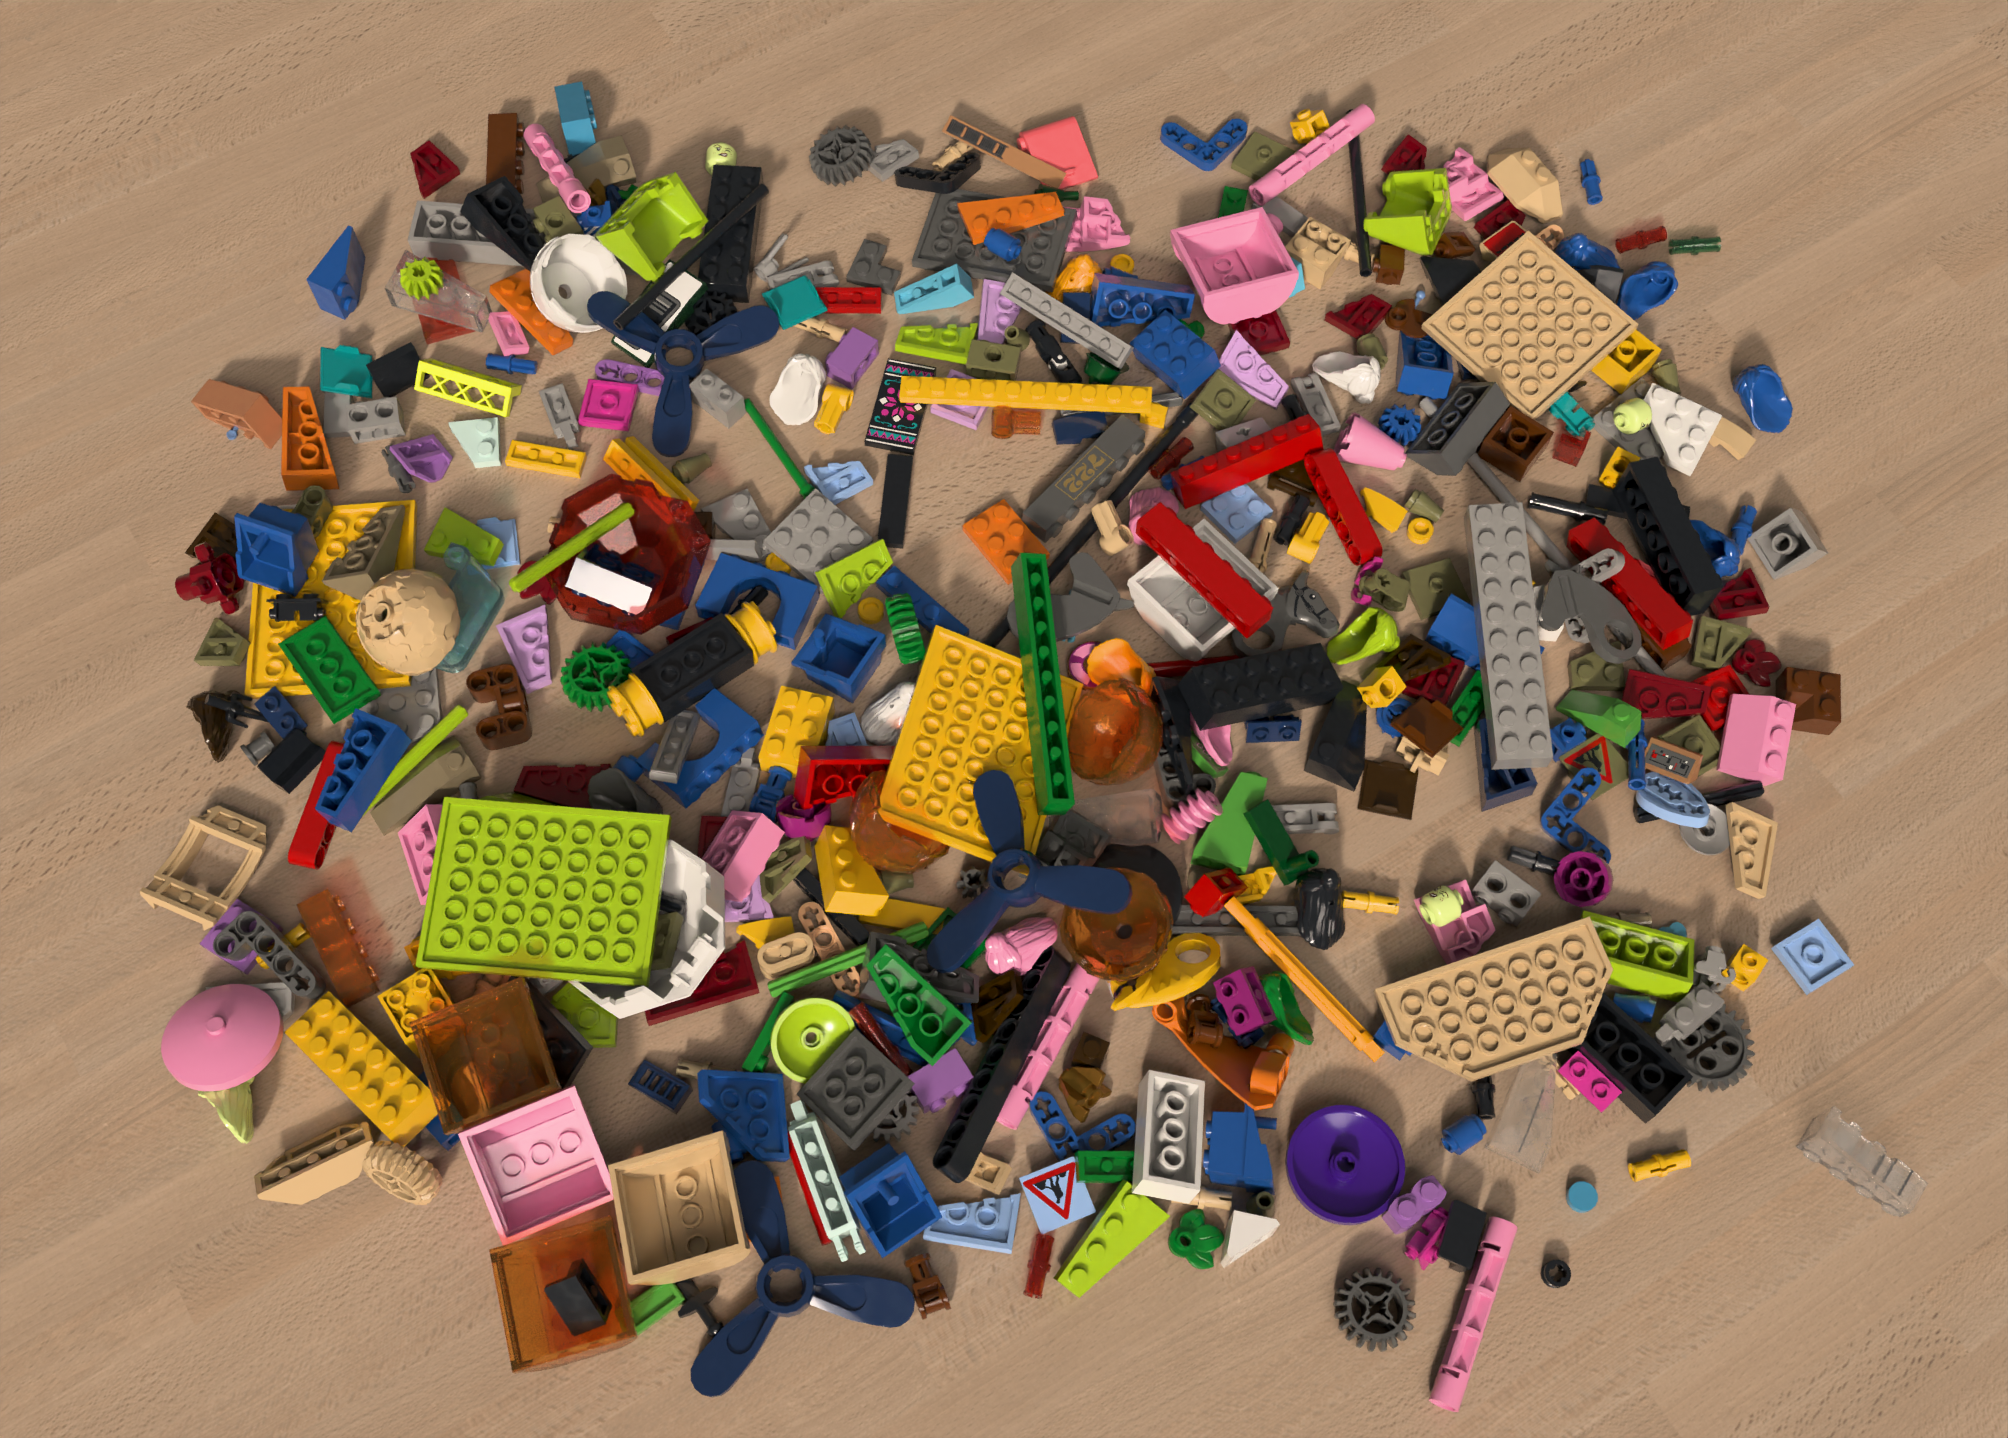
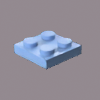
M1247 484L1207 500L1200 508L1234 544L1258 527L1261 520L1269 518L1273 514V510Z
M1819 919L1771 948L1806 995L1854 966L1853 962Z

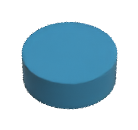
M1579 1181L1568 1188L1566 1201L1572 1210L1586 1213L1596 1206L1598 1194L1591 1184Z

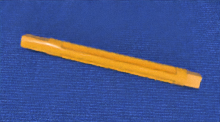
M1234 896L1224 905L1231 915L1245 928L1244 932L1289 976V979L1359 1051L1362 1050L1373 1062L1377 1061L1385 1053L1373 1041L1374 1037L1258 917L1255 919Z

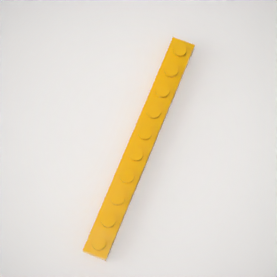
M901 376L899 399L900 403L1151 414L1152 387Z

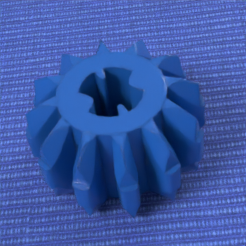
M1394 404L1391 409L1386 408L1383 411L1382 416L1379 418L1378 426L1381 431L1405 447L1408 442L1413 443L1416 440L1417 435L1421 431L1420 416L1415 415V408L1407 410L1406 404L1401 408Z

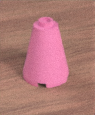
M1356 412L1351 413L1345 422L1350 425L1345 430H1341L1334 447L1339 461L1393 471L1397 467L1401 468L1407 457V454L1404 453L1405 448Z

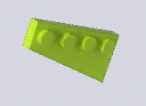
M1122 1180L1053 1278L1080 1298L1163 1224L1170 1215L1145 1195L1132 1193V1185L1128 1181Z

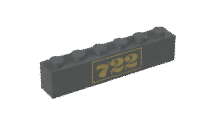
M1122 414L1023 512L1022 521L1044 543L1051 537L1055 538L1058 536L1063 525L1068 520L1072 521L1075 519L1080 508L1085 503L1089 504L1095 498L1096 492L1101 487L1105 488L1111 482L1113 475L1117 471L1121 472L1127 466L1129 459L1134 454L1138 455L1143 450L1146 431Z

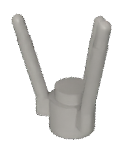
M782 233L764 258L754 267L755 273L761 280L767 282V277L794 270L809 261V258L805 257L780 271L777 270L779 264L773 257L788 239L787 234Z

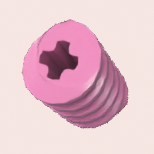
M1197 788L1195 790L1197 799L1188 795L1186 798L1189 805L1179 801V812L1174 807H1171L1169 809L1171 818L1165 813L1161 815L1163 826L1175 843L1180 845L1181 840L1189 838V833L1195 834L1198 831V827H1205L1206 821L1212 822L1215 819V815L1219 816L1223 813L1222 806L1217 797L1209 790L1204 793Z

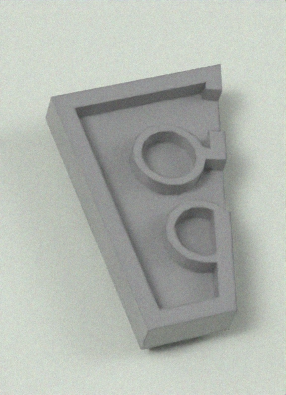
M748 489L701 508V512H713L717 528L723 534L726 533L731 539L756 540L762 552L761 561L754 562L760 563L765 561L767 556L772 553L763 544L764 539L771 531Z

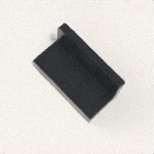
M410 342L366 364L383 397H393L415 385L420 358L415 347ZM425 373L424 380L430 377L428 373Z
M294 728L258 764L257 768L279 789L290 794L323 760L326 751L311 742L299 729Z
M1459 1200L1451 1202L1436 1255L1449 1261V1268L1460 1273L1471 1270L1487 1213Z
M583 1258L572 1262L566 1277L545 1286V1293L573 1336L606 1324L612 1304Z

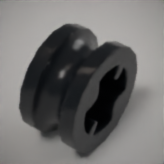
M1559 1259L1545 1263L1541 1268V1279L1548 1287L1560 1288L1567 1285L1570 1281L1571 1270L1564 1261ZM1555 1266L1559 1268L1558 1272L1562 1271L1563 1275L1557 1281H1554V1276L1550 1277L1549 1271L1555 1269Z

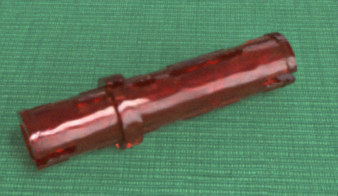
M863 1001L848 1011V1014L857 1023L865 1037L907 1077L913 1073V1070L899 1053L900 1048L889 1040Z

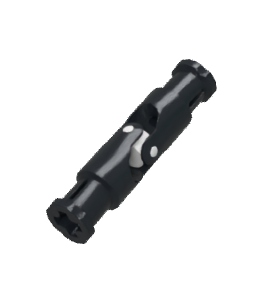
M1039 319L1030 323L1025 331L1036 344L1035 349L1048 365L1057 382L1083 384L1082 377L1068 357L1064 355L1055 337L1046 330L1045 322Z

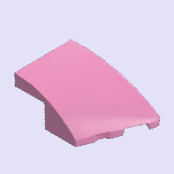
M1457 148L1455 156L1451 161H1447L1444 164V168L1447 170L1452 210L1463 221H1467L1504 200V196L1499 188L1489 182L1487 173L1474 165L1473 156L1462 148Z
M1084 196L1080 208L1065 207L1077 210V217L1066 251H1098L1121 247L1130 243V236L1126 235L1121 228V221L1113 212L1108 199Z
M1461 880L1447 886L1452 891L1456 889L1460 893L1464 904L1461 905V916L1442 927L1428 924L1419 909V906L1422 904V896L1414 899L1422 921L1446 964L1476 955L1484 941L1488 940L1496 931L1486 904H1475L1466 880Z

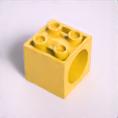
M422 968L377 996L404 1043L418 1058H421L470 1027L445 985L433 969Z

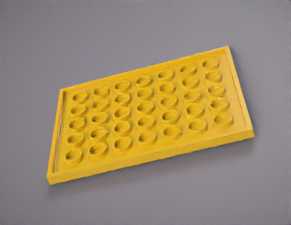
M415 500L333 506V510L324 523L321 533L318 537L314 538L319 552L306 572L308 579L296 597L293 596V599L303 598V594H319V598L329 602L328 604H322V608L326 609V617L377 689L411 686L412 676L392 672L372 659L362 646L357 633L356 612L360 600L324 585L322 580L331 563L337 557L342 559L349 551L347 545L351 541L356 542L363 536L364 532L362 529L381 508L404 505L405 514L394 571L415 569L417 503ZM284 509V511H287V512H290V513H291L292 510H294V509ZM253 583L249 628L250 645L247 655L245 695L252 699H258L274 686L283 696L312 694L278 644L316 621H300V611H296V621L276 622L275 619H270L269 610L274 609V604L266 602V599H276L277 594L286 593Z
M935 625L872 817L992 862L996 854L982 827L973 795V787L978 777L983 773L991 770L1003 771L1013 781L1019 798L1023 816L1025 850L1035 855L1046 815H1038L1021 659ZM1060 675L1068 740L1083 683ZM1019 865L1012 870L1027 876L1030 869L1026 865Z

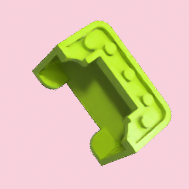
M1446 168L1390 172L1387 180L1382 185L1383 195L1387 197V202L1380 216L1376 212H1369L1367 217L1364 218L1365 232H1368L1370 237L1416 254L1432 255L1452 210Z
M673 172L651 179L639 186L596 232L595 236L600 244L646 281L652 280V282H655L664 274L666 269L663 263L664 259L682 239L687 237L693 239L703 232L702 228L708 220L677 173Z

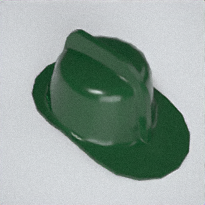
M1093 352L1086 353L1088 357L1084 366V372L1089 376V384L1101 383L1103 385H1111L1120 374L1130 369L1126 362L1119 369Z

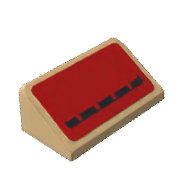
M1509 222L1480 243L1482 259L1493 262L1527 231L1517 222Z

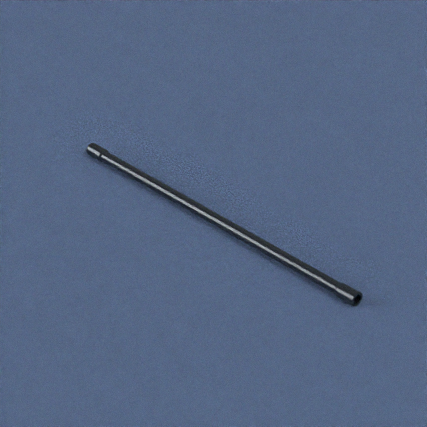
M1188 403L1176 417L1174 423L1108 497L1107 500H1112L1115 509L1182 431L1199 415L1190 408L1192 403ZM1093 516L1048 566L1049 585L1066 567L1070 558L1077 554L1098 530ZM1007 615L982 642L983 644L995 648L1008 634L1010 628L1007 622Z

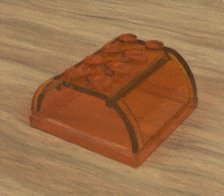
M523 977L409 1022L445 1135L458 1134L459 1131L467 1127L474 1126L562 1090L530 996L528 984Z
M611 1215L489 1249L512 1373L517 1374L520 1372H535L557 1368L617 1350L638 1338ZM583 1258L611 1302L612 1308L605 1325L573 1336L544 1289L547 1284L566 1277L572 1262Z

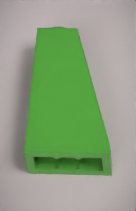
M1240 772L1221 804L1223 813L1219 816L1215 815V819L1208 825L1194 848L1190 864L1214 870L1230 867L1236 875H1245L1255 834L1243 813L1263 801L1268 778L1262 777L1256 772Z

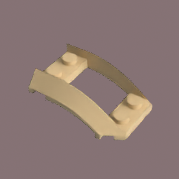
M219 805L207 809V814L199 817L192 815L189 818L190 823L172 854L154 874V880L146 888L142 887L139 891L140 895L154 910L158 906L166 908L201 923L204 931L213 927L236 901L255 872L266 850V825ZM208 834L249 850L239 870L219 897L181 882V879L203 846Z

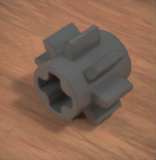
M971 865V870L967 872L960 871V877L963 880L957 882V888L964 889L962 892L963 899L968 896L974 900L986 889L985 887H989L987 878H984L986 875L985 868L980 871L975 869L974 865Z

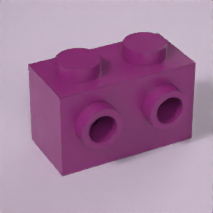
M1254 966L1239 969L1213 982L1216 989V997L1223 1005L1228 1016V1024L1236 1036L1250 1033L1277 1020Z

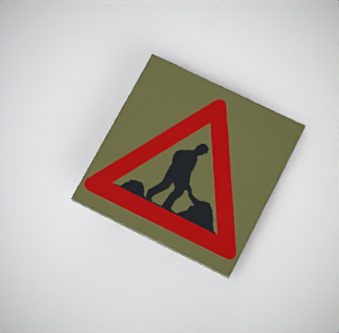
M1599 733L1559 757L1560 761L1568 769V776L1571 780L1583 768H1593L1599 772L1601 784L1591 796L1592 801L1629 778L1628 763L1612 743ZM1582 775L1583 783L1578 789L1584 790L1589 784L1594 786L1595 784L1592 782L1594 777L1592 775L1588 777Z

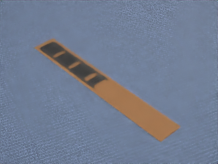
M951 115L942 130L943 133L1051 187L1059 188L1067 174Z

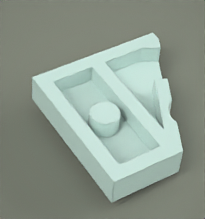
M498 417L449 422L451 432L456 436L475 468L501 466L500 422Z

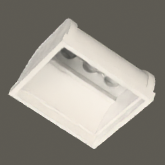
M1203 519L1193 527L1196 535L1203 542L1209 543L1222 560H1227L1241 578H1246L1257 593L1264 595L1269 601L1275 597L1279 588L1209 522ZM1159 555L1128 580L1127 586H1129L1132 601L1143 620L1185 659L1199 661L1213 646L1235 629L1229 621Z

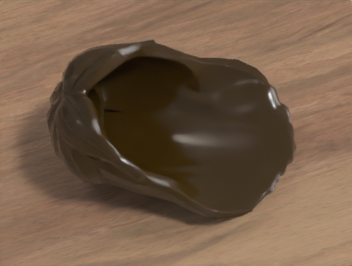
M213 690L204 691L191 697L186 708L193 711L195 720L200 723L205 743L208 745L212 758L217 763L223 761L227 756L233 724L225 719V710L206 705L205 699L208 694L228 700V697L233 692L239 693L235 690H229L226 693Z

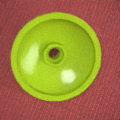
M822 997L800 999L785 1008L773 1025L770 1047L774 1061L789 1078L806 1084L856 1029L854 1022L848 1012L832 1000ZM809 1032L815 1033V1038L812 1041H806V1035Z

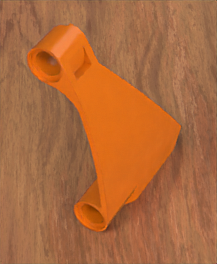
M1184 997L1153 1005L1152 1015L1154 1018L1173 1031L1202 1066L1235 1096L1254 1110L1273 1107L1286 1080L1289 1060L1295 1048L1294 1041L1290 1036L1284 1033L1273 1035L1265 1049L1253 1045L1244 1049L1242 1045H1237L1238 1042L1226 1036H1223L1218 1048H1213L1211 1044L1201 1042L1190 1044L1187 1040V1023L1190 1017L1185 1009Z

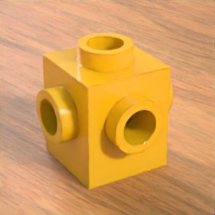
M1309 108L1296 114L1297 118L1289 122L1292 134L1298 144L1309 143L1330 127L1323 110L1310 111Z

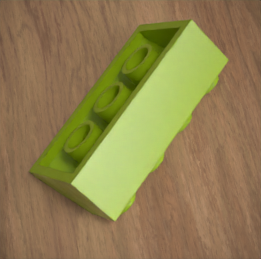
M1583 910L1580 920L1590 916L1613 968L1607 984L1675 1002H1680L1687 995L1693 985L1694 939Z

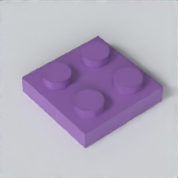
M236 899L200 942V945L248 975L257 964L255 958L258 954L254 950L239 961L220 957L213 950V942L216 936L239 914L245 911H252L262 915ZM256 920L251 922L249 926L250 932L256 928ZM270 920L280 932L283 931L280 925ZM274 939L269 942L268 947L272 945L275 941ZM234 940L230 942L228 946V952H231L234 949Z

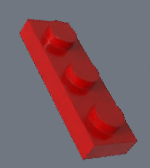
M815 287L819 297L828 309L824 313L881 314V288Z

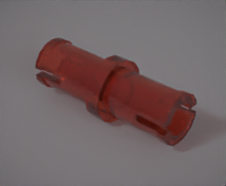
M1664 226L1647 231L1638 230L1633 235L1617 238L1615 241L1616 249L1620 254L1637 248L1640 250L1645 249L1650 244L1666 241L1667 231Z
M1183 437L1171 449H1166L1162 453V457L1148 468L1151 476L1159 480L1171 468H1176L1180 465V460L1194 449L1191 440Z
M1036 1234L1032 1259L1028 1260L1027 1264L1029 1273L1023 1292L1025 1296L1033 1298V1295H1035V1299H1042L1046 1274L1051 1269L1049 1260L1055 1240L1052 1236L1045 1235V1238H1043V1234Z

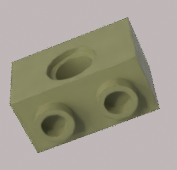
M560 196L533 208L536 219H533V223L539 233L543 232L545 234L546 244L551 239L566 234L584 235L582 228Z
M972 339L966 362V375L977 379L1016 381L1021 347Z

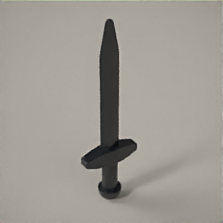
M691 1278L676 1282L687 1299V1302L678 1311V1316L684 1318L697 1312L708 1328L707 1334L714 1338L724 1325L722 1321H717L707 1305L718 1294V1289L712 1287L700 1292Z

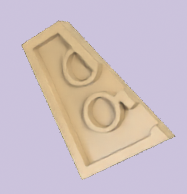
M1733 802L1728 803L1725 807L1735 889L1757 899L1764 898L1767 892L1778 822Z

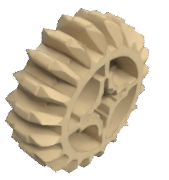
M378 1141L369 1149L365 1155L366 1158L362 1162V1168L366 1172L367 1177L371 1178L381 1189L388 1191L389 1194H393L398 1199L405 1200L407 1203L427 1205L436 1197L443 1183V1178L438 1169L434 1168L432 1163L426 1161L425 1157H421L407 1147L400 1146L398 1143H392L391 1141Z

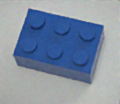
M1166 310L1129 343L1130 346L1134 347L1132 351L1136 359L1183 399H1186L1221 367L1215 350Z

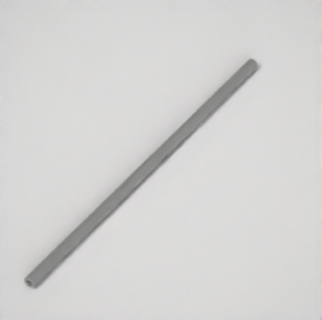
M1429 397L1424 398L1419 403V406L1430 419L1439 410ZM1475 452L1467 462L1502 503H1519ZM1523 508L1526 532L1552 562L1563 570L1572 568L1573 565ZM1607 625L1624 647H1626L1623 633L1618 628ZM1641 646L1636 656H1634L1641 667L1647 673L1668 677Z

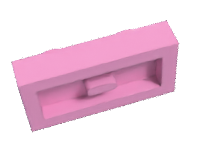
M509 311L491 312L488 320L503 355L528 354L530 347L518 320Z

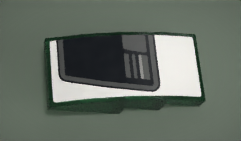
M671 259L666 262L664 273L675 264ZM686 270L642 312L665 332L679 329L694 313L692 306L708 290V286L704 281ZM652 280L646 286L642 293H644L654 283L652 282ZM615 335L612 338V345L644 367L650 368L655 362L653 354Z

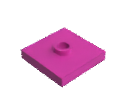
M588 379L578 419L579 426L629 431L639 391L638 384Z

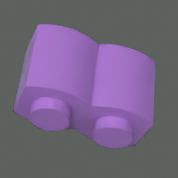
M1433 1175L1424 1177L1407 1194L1396 1198L1383 1213L1382 1219L1394 1234L1404 1233L1421 1216L1427 1215L1443 1201L1447 1192Z

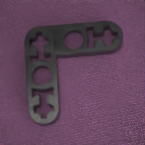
M975 152L962 154L961 157L953 161L942 172L915 167H901L894 172L896 185L903 188L940 194L952 193L981 169L980 155Z

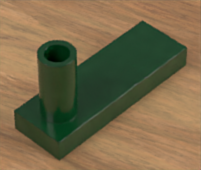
M1268 799L1243 813L1284 886L1297 880L1301 874L1309 871V868L1318 865L1319 856L1315 851L1309 850L1301 854L1298 853Z

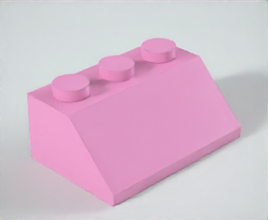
M1730 695L1716 770L1751 782L1760 781L1763 786L1783 780L1796 704L1773 696Z
M426 804L398 832L421 905H426L443 806L439 804Z
M732 810L702 857V860L724 876L726 900L742 902L750 894L751 886L758 875L764 871L767 860L772 852L778 848L780 839L785 833L763 813Z

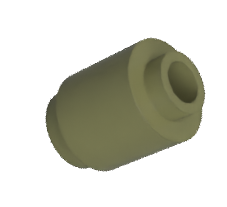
M1370 333L1363 335L1357 340L1356 350L1359 356H1373L1379 362L1382 370L1388 362V357L1380 339Z

